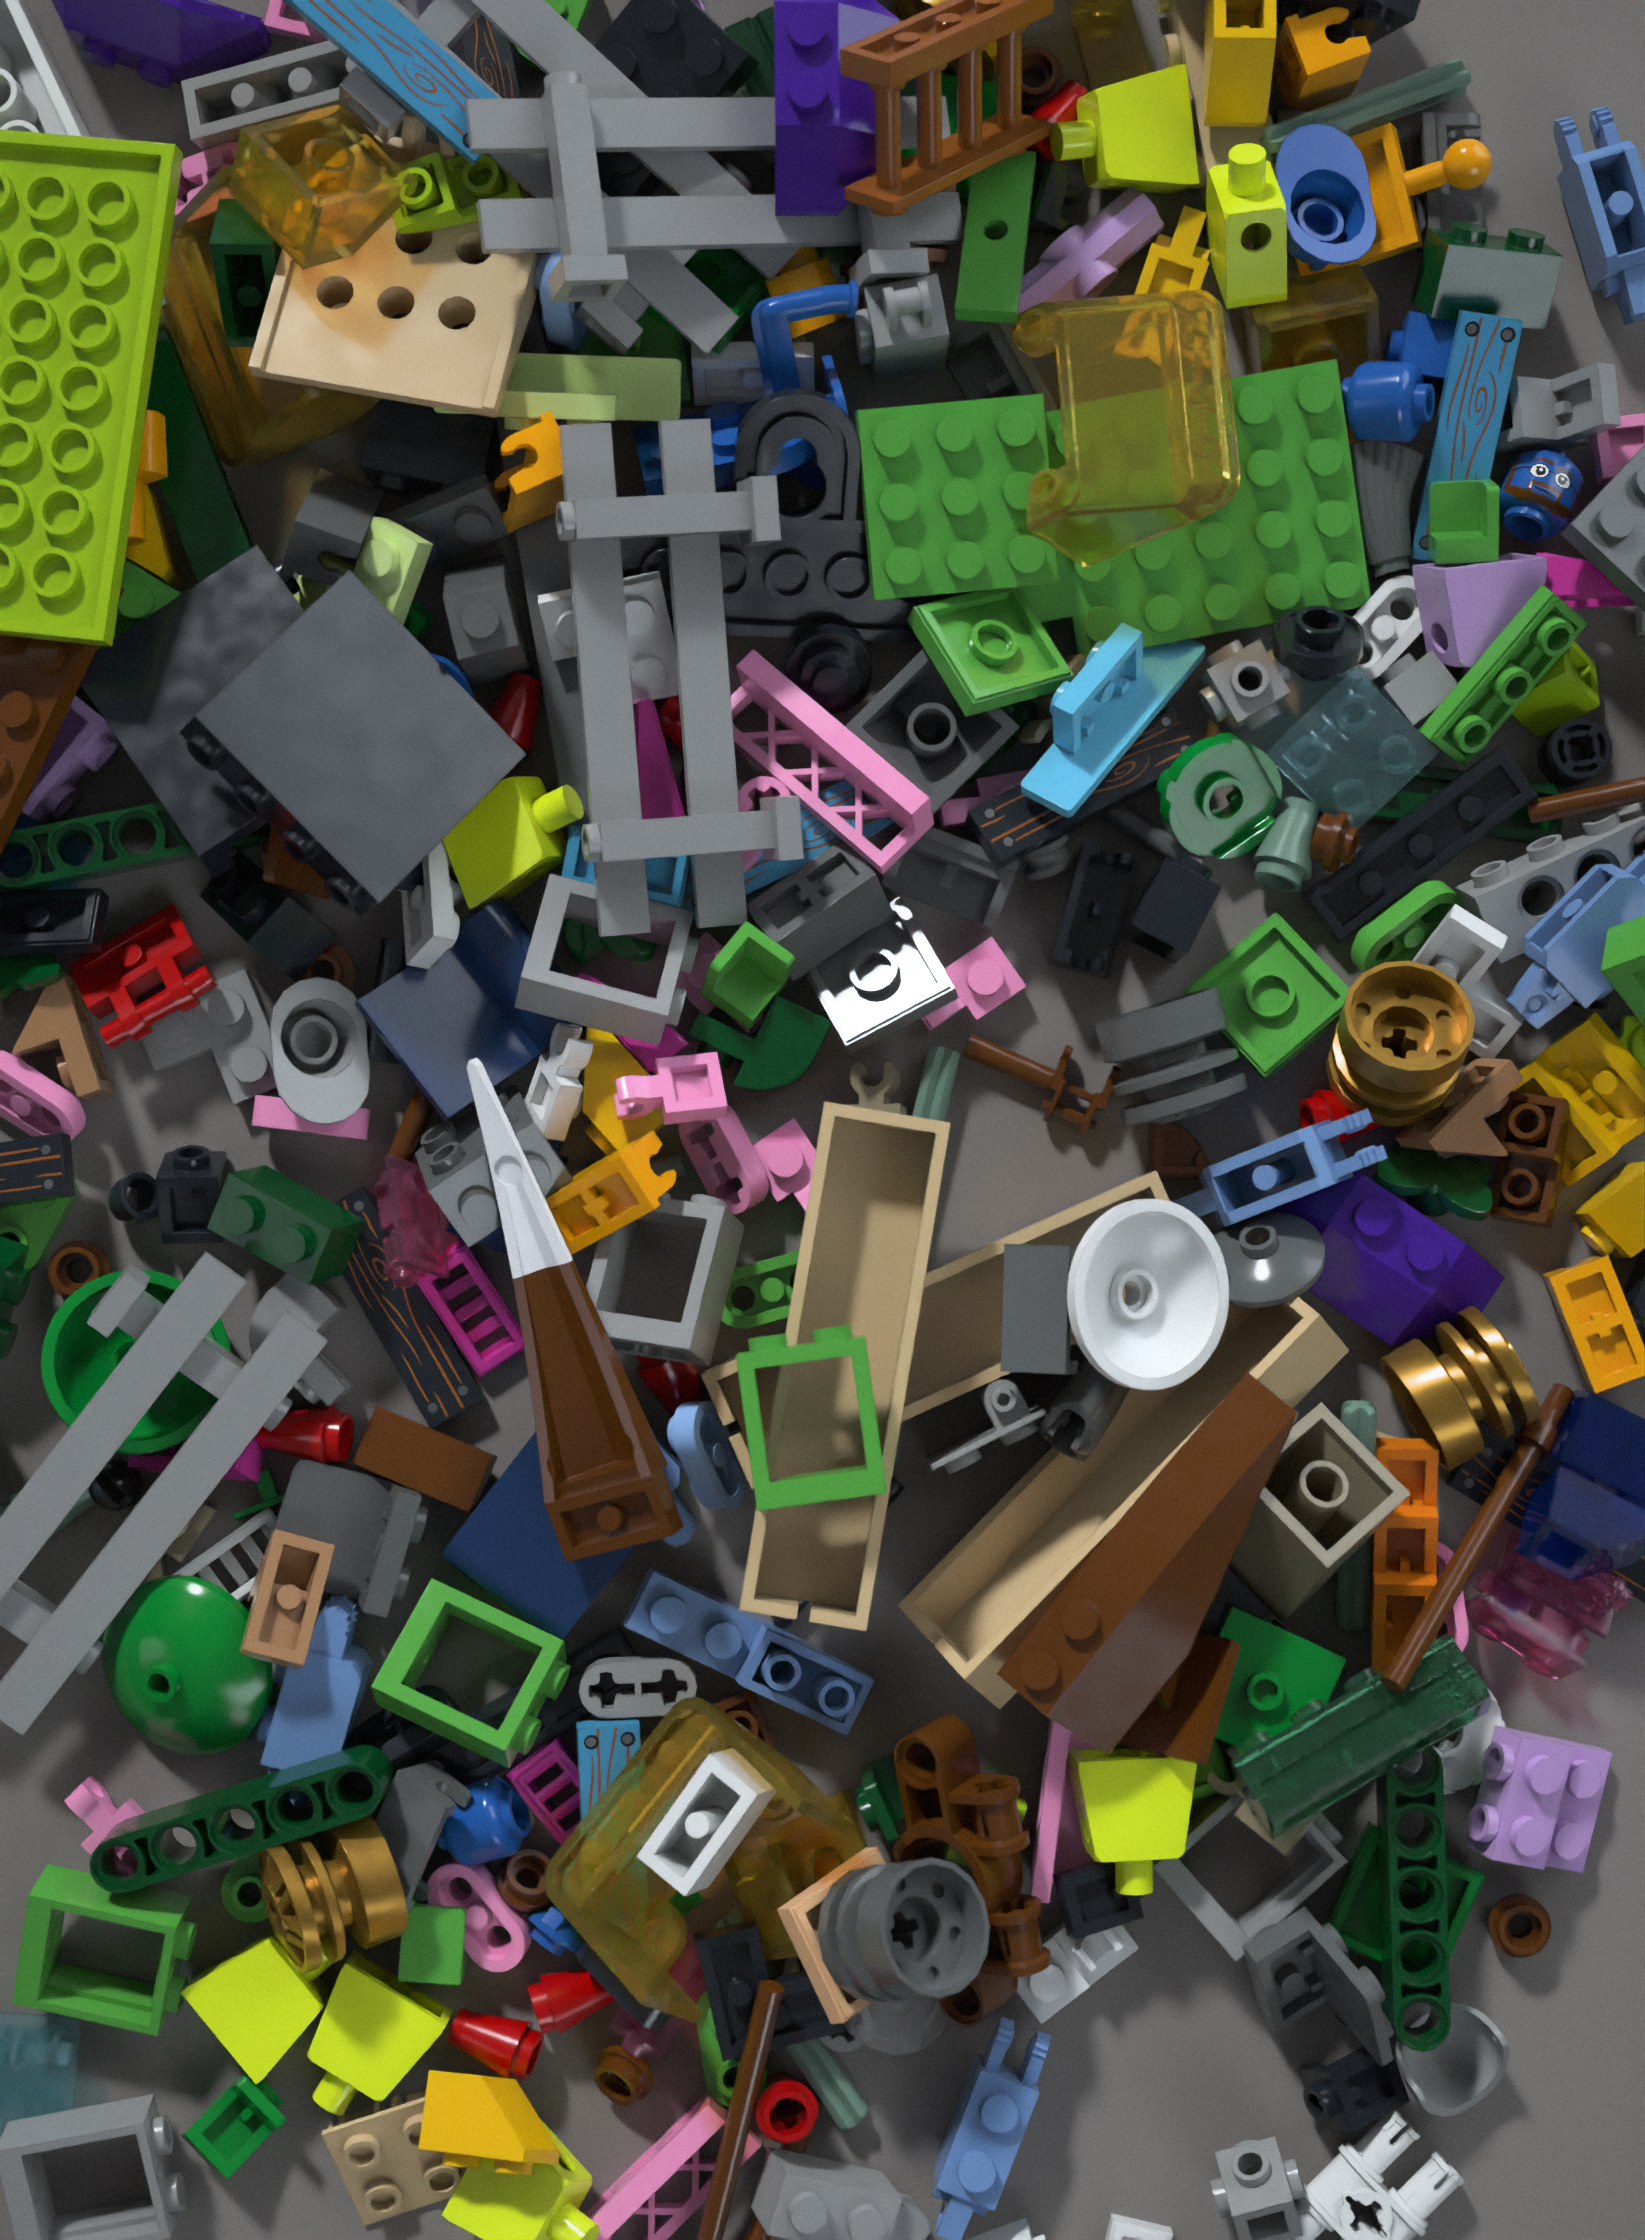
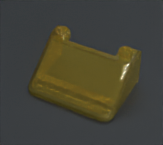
M1186 290L1042 302L1018 314L1017 324H1012L1015 345L1031 357H1042L1048 354L1057 361L1065 454L1064 466L1056 470L1051 468L1044 469L1037 473L1030 483L1026 506L1028 531L1081 566L1090 567L1212 514L1230 502L1239 486L1240 466L1222 305L1218 299L1205 290Z

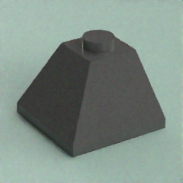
M923 648L845 727L930 798L932 814L934 815L1019 730L1020 726L1001 708L966 717Z

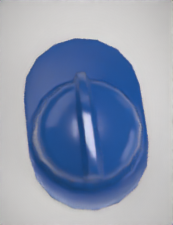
M1314 123L1298 127L1284 139L1276 155V180L1284 198L1287 212V251L1296 259L1306 263L1310 271H1320L1329 263L1341 265L1357 261L1370 250L1376 237V219L1372 206L1368 171L1362 153L1349 136L1333 126Z

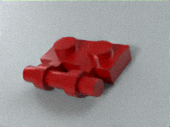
M171 903L103 944L101 953H88L69 965L87 1008L98 1020L116 1011L118 1017L99 1028L101 1036L111 1049L116 1048L131 1038L138 1042L153 1033L152 1025L179 1009L186 1013L201 1004L200 996L218 986L217 980L206 965L187 976L185 975L183 969L204 956L184 915L174 903ZM164 982L166 989L138 1004L137 997Z

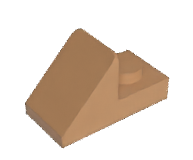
M65 974L62 980L46 986L12 1050V1054L28 1058L61 1047L63 1055L56 1057V1063L64 1086L68 1091L75 1089L78 1098L94 1100L115 1092L87 1006L74 977Z
M1476 1057L1458 1075L1450 1098L1436 1115L1415 1125H1407L1395 1138L1401 1147L1506 1157L1508 1155L1507 1151L1484 1121V1118L1492 1116L1501 1110L1508 1102V1094L1524 1078L1509 1059Z
M278 1529L273 1530L247 1603L251 1604V1609L239 1650L240 1655L297 1670L304 1666L335 1545Z

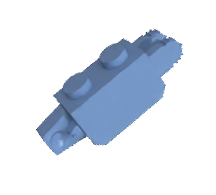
M1601 106L1590 110L1589 126L1596 150L1584 152L1575 121L1572 120V117L1554 120L1553 137L1563 168L1557 177V181L1591 292L1601 289L1604 297L1614 295L1624 325L1627 326L1645 320V174L1637 147L1630 140L1621 142L1611 110H1609L1608 106Z
M1643 850L1644 854L1642 856L1638 855L1625 870L1613 864L1594 865L1524 936L1523 953L1533 963L1505 1000L1524 1020L1535 1028L1539 1029L1574 1001L1587 1008L1593 1001L1602 999L1614 989L1601 972L1607 929L1645 915V850Z
M1367 1108L1334 1122L1328 1119L1208 1166L1202 1169L1203 1173L1198 1175L1204 1189L1173 1202L1185 1207L1198 1218L1213 1212L1218 1225L1224 1224V1227L1354 1177L1353 1171L1388 1157L1383 1145L1378 1147L1372 1145L1355 1152L1353 1157L1348 1159L1345 1156L1338 1135L1343 1133L1349 1135L1366 1128L1368 1123L1373 1122Z
M347 1594L338 1597L332 1596L330 1601H326L323 1609L317 1613L304 1666L297 1670L276 1665L273 1682L282 1685L276 1706L268 1705L267 1711L261 1719L257 1734V1740L266 1743L260 1764L269 1766L268 1774L347 1749L348 1739L355 1728L373 1664L365 1648L352 1644L358 1624L356 1621L360 1617L358 1616L360 1609L357 1608L358 1603H354L352 1599L347 1597ZM298 1790L288 1791L292 1804L298 1809L303 1810L309 1796Z
M1002 2016L996 2023L984 2056L977 2054L971 2065L935 2162V2185L932 2196L943 2200L935 2222V2234L946 2240H962L973 2212L985 2217L988 2209L995 2211L1040 2093L1037 2079L1048 2052L1051 2035L1041 2031L1035 2032L1027 2045L1025 2058L1020 2070L1002 2063L1014 2036L1013 2028L1015 2022Z

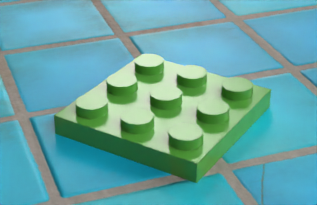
M1043 394L866 409L855 412L856 431L860 444V475L872 601L1059 583Z

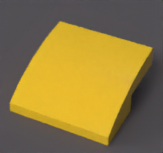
M1596 1011L1518 1069L1524 1079L1512 1091L1567 1099L1569 1102L1567 1139L1561 1179L1568 1187L1614 1157L1623 1145L1645 1131V1070Z

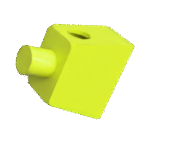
M1187 64L1175 65L1095 89L1077 99L1078 121L1058 122L1052 125L1050 146L1054 159L1056 161L1082 159L1084 179L1088 187L1127 190L1132 186L1138 192L1173 194L1200 184Z
M1254 143L1239 144L1230 149L1228 164L1213 166L1207 172L1205 209L1207 215L1205 218L1204 244L1206 249L1210 250L1209 259L1226 309L1286 301L1288 293L1287 212L1285 201L1269 161H1266V150ZM1254 241L1253 250L1245 248L1241 243Z
M515 776L502 779L442 839L469 909L484 908L501 897H505L509 901L564 861L567 842L561 828L581 819L584 815L580 797L570 785H563L547 793L542 780L538 776Z
M1115 1747L1110 1754L1099 1748L1068 1749L1067 1764L1085 1850L1096 1862H1115V1889L1117 1893L1132 1896L1152 1893L1153 1860L1178 1859L1185 1852L1197 1764L1129 1747Z
M274 1930L201 1971L188 1983L181 1994L257 2085L328 2002L331 1991L319 1975L335 1962L328 1960L322 1952V1963L319 1969L306 1974L299 1972L288 1957L283 1944L277 1938Z
M354 1949L339 1973L307 2054V2057L312 2062L327 2071L312 2094L313 2100L326 2111L339 2116L344 2115L358 2091L375 2101L382 2102L441 2035L454 2010L412 1984L398 1981L396 1974Z
M543 2121L542 2123L560 2150L558 2164L533 2163L532 2175H517L494 2172L495 2159L481 2157L479 2169L467 2168L441 2214L451 2223L483 2240H597L600 2233V2226L579 2210L581 2203L592 2186L591 2174Z

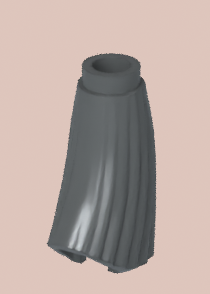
M1368 440L1351 443L1349 447L1367 563L1370 568H1373L1375 579L1389 578L1411 570L1409 558L1411 557L1410 507L1412 492L1427 459L1401 443Z
M1086 1358L1077 1369V1373H1074L1040 1420L1038 1432L1048 1444L1072 1459L1086 1461L1115 1418L1130 1388L1107 1379Z

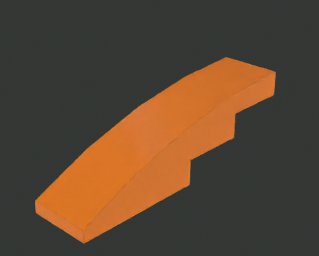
M1376 1438L1375 1457L1411 1494L1373 1533L1370 1598V1693L1434 1696L1436 1637L1403 1693L1399 1694L1387 1689L1380 1679L1438 1582L1436 1575L1439 1524L1437 1511L1438 1441L1437 1439Z

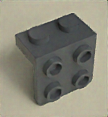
M510 1085L504 1089L501 1087L494 1088L544 1198L573 1180L569 1170L536 1124L518 1087ZM475 1104L471 1106L472 1110L454 1122L443 1121L427 1130L421 1137L420 1144L414 1152L428 1192L468 1248L502 1226Z
M301 1458L293 1464L274 1529L335 1545L323 1592L338 1596H345L347 1594L348 1598L358 1601L362 1612L387 1618L391 1602L400 1604L405 1595L410 1576V1567L403 1566V1561L409 1542L418 1544L426 1524L428 1508L420 1506L422 1496L418 1491L393 1480Z
M1303 1907L1278 1924L1264 1927L1251 1941L1242 1946L1261 2015L1275 2034L1327 2001L1381 2067L1393 2061L1389 2038L1394 2035V2031L1380 2004L1386 1999L1385 1993L1377 1978L1366 1966L1357 1969L1348 1959V1949L1339 1933L1330 1923L1321 1926L1306 1907Z

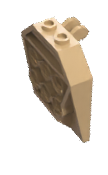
M407 110L402 122L401 137H392L386 144L379 136L375 135L302 177L248 367L251 375L497 418L539 291L534 286V276L537 265L545 253L483 254L479 221L425 232L400 234L398 232L381 172L437 151L446 160L460 155L439 136L440 144L427 142L426 125ZM523 189L524 194H525V198H530V197L528 196V194L525 192V190ZM359 239H365V240L362 241V242H359V243H356V244H350V243L353 242V241H356V240H359ZM425 249L418 254H409L415 250ZM475 260H485L479 264H469ZM348 303L341 308L331 309L334 305ZM408 313V315L403 318L391 319L393 316L397 314ZM458 324H469L467 327L462 329H451L453 326Z

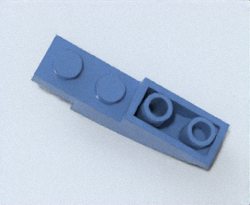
M650 1566L622 1621L626 1628L734 1678L742 1687L846 1736L848 1735L875 1682L872 1677L752 1612L739 1610L740 1606L701 1587L696 1589Z

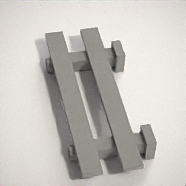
M387 0L499 99L503 98L450 50L481 14L546 75L557 71H576L582 75V82L588 85L589 98H648L545 0H434L418 19L397 0ZM355 66L339 85V101L387 144L402 127L405 110L401 107L402 104L369 75L367 76ZM706 151L630 152L676 196L752 195L749 192L752 189V185L739 169L728 162H724L721 166ZM548 153L486 154L533 198H554ZM601 190L602 197H609L603 190ZM800 247L737 248L735 250L770 282ZM699 249L608 251L609 254H625L627 282L613 301L583 302L575 315L619 357H623L644 331L636 322L650 306L705 356L739 318L737 314L685 267Z
M557 71L548 74L544 78L545 93L542 98L466 99L464 103L470 154L548 153L554 198L479 199L477 202V212L483 254L561 252L560 260L548 277L551 302L613 301L627 282L628 275L625 254H609L608 251L861 246L862 256L848 271L849 279L855 280L858 283L859 294H864L865 287L927 276L930 273L927 248H910V245L961 244L964 239L958 192H937L910 206L906 213L893 217L875 215L871 212L870 207L851 201L838 216H775V195L601 196L596 152L774 150V97L589 98L588 85L582 82V75L576 71ZM901 96V149H917L916 96ZM942 96V139L951 135L946 96Z
M710 419L665 420L658 422L664 495L617 497L611 423L560 425L558 428L564 502H557L556 528L559 540L568 541L590 824L582 826L581 842L586 863L593 862L599 936L651 932L645 859L691 855L696 928L742 925L747 921L742 851L763 849L764 860L804 859L799 796L759 798V811L739 812L719 534L740 533L741 546L767 545L781 540L776 475L753 476L737 482V491L716 492ZM667 537L688 816L642 819L620 539Z
M206 1251L165 1304L144 1291L150 1276L131 1262L127 1265L93 1309L87 1324L107 1338L117 1326L137 1341L0 1517V1625L28 1644L0 1681V1721L22 1736L73 1670L83 1675L90 1668L104 1647V1644L97 1639L263 1426L271 1432L282 1420L293 1403L286 1395L328 1342V1339L288 1310L247 1363L208 1337L206 1334L246 1284V1280ZM179 1370L217 1397L218 1401L59 1606H56L20 1581L18 1577Z

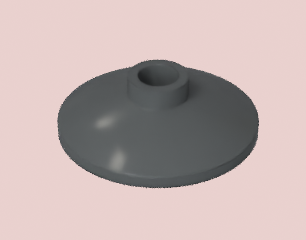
M1281 1212L1259 1213L1223 1227L1214 1235L1227 1268L1229 1304L1235 1306L1264 1308L1288 1302L1307 1291L1320 1277L1325 1266L1326 1250L1319 1231L1308 1221L1292 1214Z

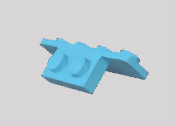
M1123 622L1106 641H1098L1091 649L1083 669L1071 682H1063L1056 690L1049 709L1053 719V744L1021 781V793L1064 817H1072L1205 657V646L1193 639H1186L1143 647V632Z

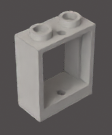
M550 873L521 974L514 1008L659 1046L665 1024L678 1026L687 990L675 986L679 971L691 974L700 940V938L688 935L694 912L648 900L651 932L627 934V936L669 946L656 998L551 971L564 920L567 919L598 928L595 885Z
M665 1192L658 1198L661 1205L655 1210L598 1241L586 1289L615 1352L710 1367L745 1226L727 1209L728 1204L721 1199L695 1194L692 1195L691 1201L671 1199V1196ZM639 1220L704 1229L681 1323L615 1313Z
M1255 1757L1251 1761L1254 1766L1255 1775L1262 1779L1268 1770ZM1274 1765L1282 1773L1288 1776V1774L1281 1767ZM1240 1772L1234 1776L1235 1780L1239 1777ZM1216 1793L1198 1808L1189 1818L1185 1852L1237 1807L1243 1799L1239 1796L1226 1797ZM1320 1813L1304 1833V1836L1316 1849L1237 1919L1229 1913L1181 1857L1178 1859L1153 1860V1868L1235 1961H1238L1244 1955L1242 1947L1244 1944L1251 1941L1264 1927L1281 1922L1348 1861L1335 1847L1344 1838L1325 1816Z
M154 2094L8 2121L0 2138V2178L16 2240H164L171 2238L178 2214L186 2208V2188L182 2174L180 2172L173 2173L169 2158V2154L173 2150L171 2123L168 2116H159ZM136 2134L151 2198L56 2216L41 2152Z

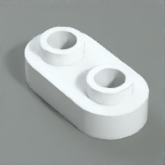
M1402 575L1387 580L1353 616L1363 627L1364 647L1369 653V661L1366 664H1357L1350 670L1337 674L1341 679L1348 683L1359 685L1373 682L1391 666L1423 631L1413 576ZM1394 601L1404 602L1410 610L1409 618L1406 620L1396 619L1390 611L1391 603Z

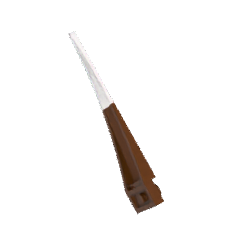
M476 1057L468 1061L467 1072L492 1174L514 1284L531 1389L544 1503L565 1561L570 1562L673 1536L684 1526L663 1471V1467L667 1464L665 1457L485 1068Z

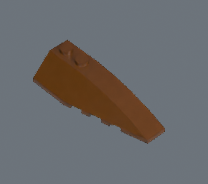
M1246 1372L1113 1527L998 1671L997 1675L1046 1717L1110 1754L1190 1655L1199 1635L1197 1633L1211 1603L1216 1598L1224 1580L1225 1571L1237 1545L1240 1544L1250 1522L1249 1518L1262 1489L1267 1485L1299 1412L1249 1372Z

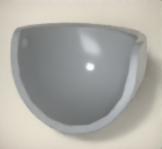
M1450 2002V2031L1440 2046L1434 2050L1421 2052L1411 2050L1402 2044L1399 2038L1396 2043L1397 2063L1408 2090L1428 2113L1442 2117L1462 2113V2111L1472 2107L1488 2095L1503 2077L1510 2054L1509 2045L1505 2037L1484 2013L1471 2006ZM1430 2005L1412 2015L1404 2026L1414 2028L1425 2023L1430 2014Z

